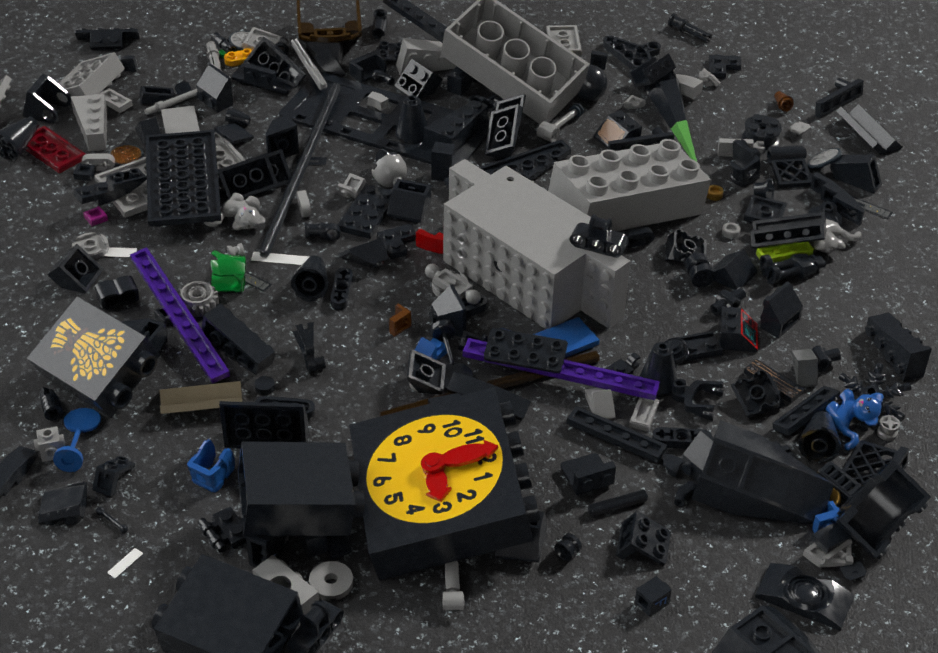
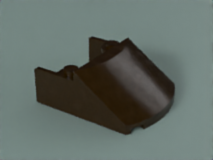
M297 0L298 39L308 42L336 43L361 37L362 26L359 0H355L356 20L346 22L345 28L314 29L313 24L301 22L300 0Z

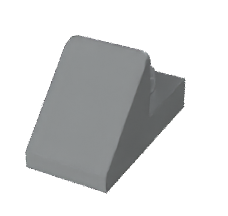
M585 389V397L591 412L608 420H615L611 389Z

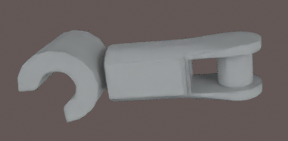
M458 561L446 563V592H443V610H464L463 591H460Z

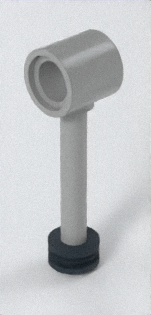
M579 103L572 105L569 113L554 124L546 121L541 122L537 129V136L551 143L555 142L559 137L560 127L573 117L578 118L584 113L582 105Z

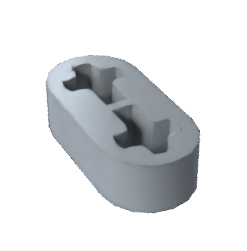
M107 153L86 154L81 164H89L87 161H90V165H95L96 171H108L114 168L115 158Z
M306 190L296 191L302 218L311 217V207Z

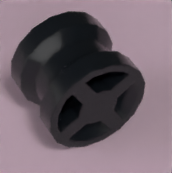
M566 533L562 537V541H558L555 544L554 549L561 559L570 561L574 557V553H578L582 549V544L575 535Z

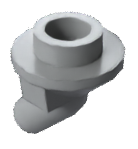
M705 68L699 72V80H702L703 84L710 80L717 87L721 83Z

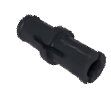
M218 32L213 33L216 38L211 36V40L227 53L231 52L232 49L234 51L237 50L227 38L222 37Z

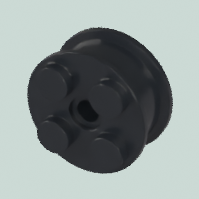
M754 114L746 120V130L743 133V139H753L754 143L763 141L765 150L768 147H776L779 144V135L782 127L778 119Z

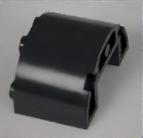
M891 460L877 470L878 474L871 478L869 477L839 509L837 514L840 517L836 516L834 518L872 558L877 559L882 558L887 553L886 547L893 539L891 535L895 531H900L905 526L904 520L911 514L916 512L920 514L928 506L926 502L931 498L894 460Z

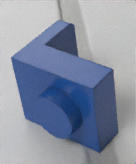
M828 501L825 513L815 515L812 527L814 533L830 524L836 523L834 518L836 516L840 517L837 514L840 508L833 501Z

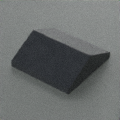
M411 349L406 379L419 393L441 395L444 389L446 364Z

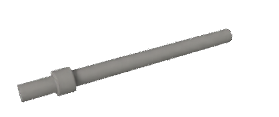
M197 89L164 102L159 101L154 106L144 109L146 115L157 111L161 112L162 109L197 96Z

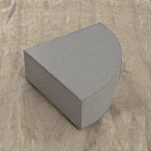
M631 95L624 102L623 107L628 109L642 108L646 105V100Z

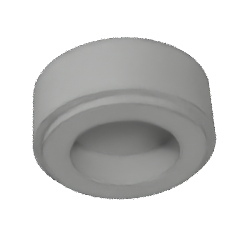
M731 222L724 224L722 235L729 239L739 237V225Z

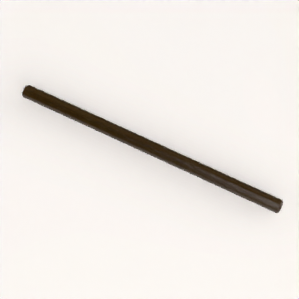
M592 351L564 360L589 365L598 362L600 355L597 351ZM522 371L490 380L486 383L505 389L547 376ZM448 392V393L441 394V395H438V396L450 395V394H453V393ZM428 398L382 411L380 416L427 405Z

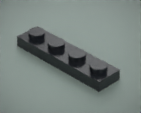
M827 386L821 387L772 423L773 430L788 436L810 421L815 413L825 410L828 404L840 399V391Z

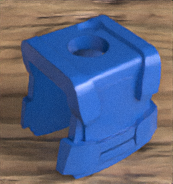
M208 439L202 443L197 454L188 461L187 466L193 483L211 492H217L224 485V479H228L234 471L235 458L231 449L224 448L215 466L208 470L216 457L215 446Z

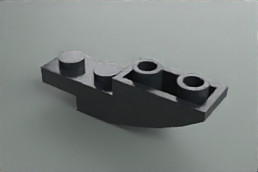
M139 168L106 175V182L74 189V196L81 204L94 201L97 206H101L132 192L147 180V176Z

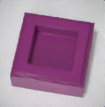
M100 206L83 212L84 218L91 226L108 221L106 213Z

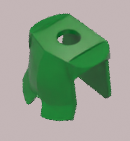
M214 250L211 254L217 260L210 261L212 270L211 286H214L215 291L243 292L245 289L246 272L245 256L222 254Z

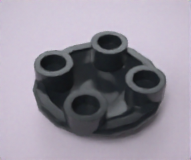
M381 41L375 51L385 57L387 61H397L402 43L398 42L395 44Z

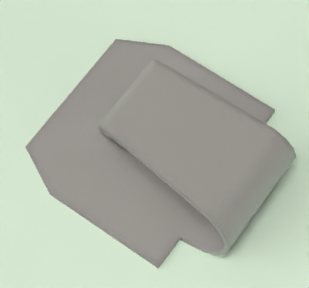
M796 122L789 127V131L801 135L811 126L803 122Z

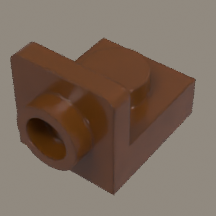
M399 303L395 305V315L389 319L390 334L394 337L411 327V311Z

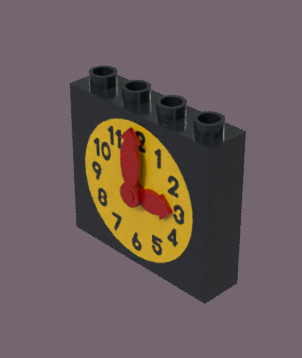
M495 387L349 424L354 460H357L359 464L358 487L359 491L364 493L363 519L368 551L379 581L534 541L530 523L541 521L535 495L523 497L521 490L533 488L526 462L514 464L513 458L524 456L518 431L508 434L506 432L507 427L516 425L511 402L499 403Z

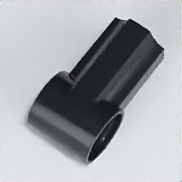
M377 9L374 11L371 35L376 39H381V37L385 36L388 26L387 11Z

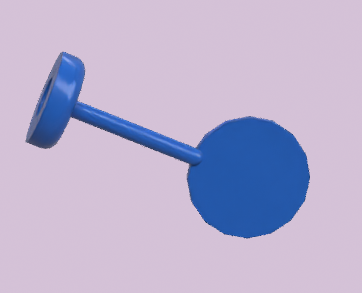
M79 408L72 410L64 417L65 427L75 432L70 446H63L54 453V464L60 470L75 472L81 468L83 455L75 447L80 433L94 430L101 423V416L97 411L89 408Z

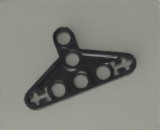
M605 36L603 38V47L631 70H634L651 57L659 55L661 50V44L655 41L639 45L615 36Z

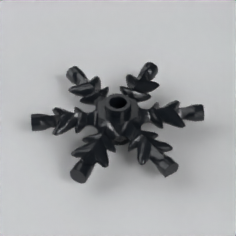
M881 363L875 364L874 373L868 372L871 380L867 379V381L871 385L867 387H862L863 382L858 383L856 376H853L851 379L845 373L839 375V380L846 383L843 387L851 388L852 392H859L860 395L858 397L862 394L881 393L884 397L894 398L893 395L904 396L902 391L912 390L910 383L898 386V382L894 383L891 388L887 385L885 390H880L878 386L884 383L881 380L886 376V374H881L883 369ZM883 398L881 413L885 410L886 415H893L899 421H903L906 415L897 411L901 407L891 405L893 402H885ZM862 422L860 429L868 431L869 425Z

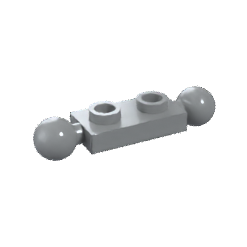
M436 264L426 266V276L433 278V283L443 290L449 285H454L460 298L466 297L469 304L474 305L480 301V293L477 290H473V285L446 268L440 271Z

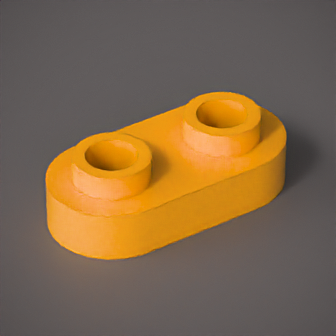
M246 48L240 51L228 52L224 55L225 65L231 67L242 65L252 50Z

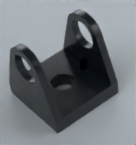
M42 74L27 91L23 116L26 118L33 117L41 122L54 123L58 119V114L49 104L67 107L72 102L71 95L49 76ZM57 93L64 94L67 97V102L59 100ZM43 109L49 110L53 114V118H47L43 114Z

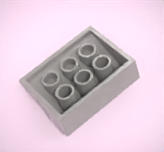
M113 52L80 62L58 84L68 91L71 97L100 94L104 88L112 84L114 79L121 76L120 73L125 68L116 53ZM57 93L59 100L67 102V97L64 94Z

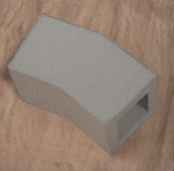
M372 91L368 96L369 106L375 107L380 111L389 107L388 98L384 95Z

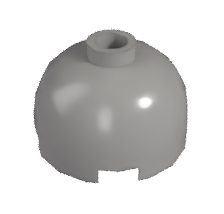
M388 154L376 162L377 167L375 170L372 169V176L384 187H393L397 179L404 180L407 174V165L399 154L396 156Z

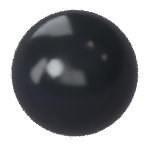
M589 65L585 82L576 96L587 102L600 99L605 94L608 86L604 71L597 66Z

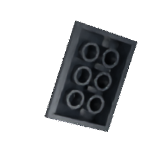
M219 402L224 447L241 448V442H308V416L304 404Z

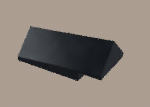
M525 94L497 102L496 111L491 112L485 148L486 156L500 159L512 156L526 99Z
M282 149L217 170L220 187L227 200L232 197L233 193H239L246 198L289 184L292 177Z

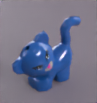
M846 389L840 394V398L843 400L841 405L835 401L827 405L826 411L832 416L836 429L841 431L843 435L851 438V441L844 445L845 450L854 449L859 443L858 434L849 429L850 422L854 417L869 426L877 425L878 416L881 413V403L884 398L883 394H862L855 400L853 392L850 389Z

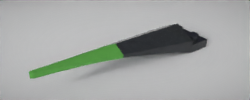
M672 70L653 84L646 85L645 89L689 157L697 162L685 114L680 83L674 70Z

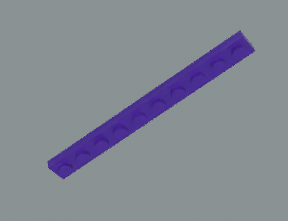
M146 247L130 254V258L211 383L214 384L229 377L230 372L148 248Z
M468 338L463 349V357L606 390L611 389V391L654 401L660 381L564 360L560 373L484 360L487 342Z

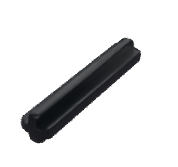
M644 489L589 504L588 512L590 516L594 517L646 502L648 495Z

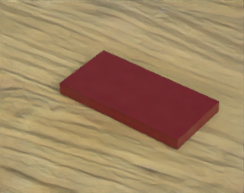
M46 126L37 129L35 135L25 148L27 152L59 174L82 162L83 156L86 155V153Z

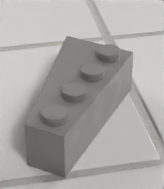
M403 38L396 63L400 75L411 59L430 71L454 69L456 65L441 55L442 42Z
M105 94L72 96L73 112L88 150H106L107 107Z

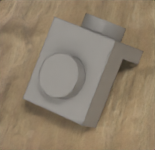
M350 173L344 184H338V188L344 197L356 199L366 180Z

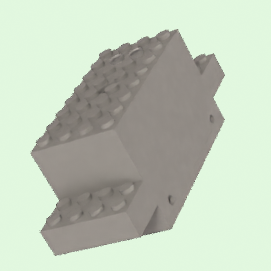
M464 159L449 168V201L444 203V262L545 329L564 323L579 311L584 312L609 329L624 318L630 260L622 255L616 258L577 248L570 243L569 238L578 223L589 224L590 216L508 166H504L490 175Z

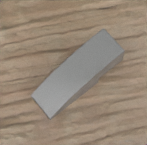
M676 74L682 95L684 94L693 99L702 92V80Z

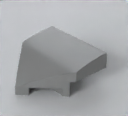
M848 539L827 554L816 543H813L804 550L803 556L818 567L852 565L854 562L851 551L852 539Z

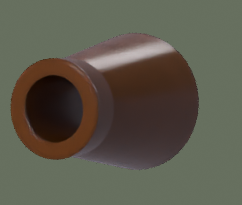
M782 91L775 93L774 98L779 109L782 111L791 110L794 105L793 98Z

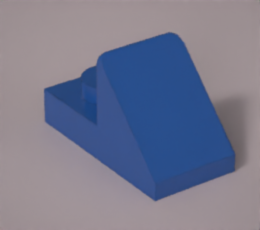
M422 337L415 349L435 360H440L447 354L445 344L436 338L429 341Z

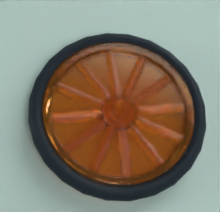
M133 144L118 145L108 153L114 156V166L117 167L144 157L143 150Z

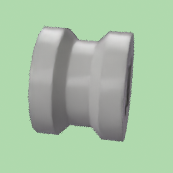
M242 243L234 247L231 245L227 246V254L245 256Z
M883 416L879 422L877 435L885 441L895 440L898 435L900 421L894 416Z

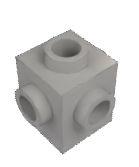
M57 426L36 430L37 439H34L35 451H40L42 462L53 460L57 449L65 446L63 434L59 435Z

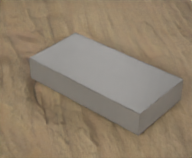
M639 397L629 427L649 432L659 406V400L655 399L654 401Z

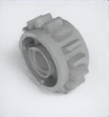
M202 281L186 284L180 289V294H178L193 317H202L215 308L216 304H219L218 291H215L214 286L212 287L210 284Z

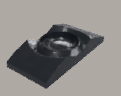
M770 563L755 594V598L839 631L842 629L855 597L850 591L833 580L817 579L807 575L797 566L780 563Z

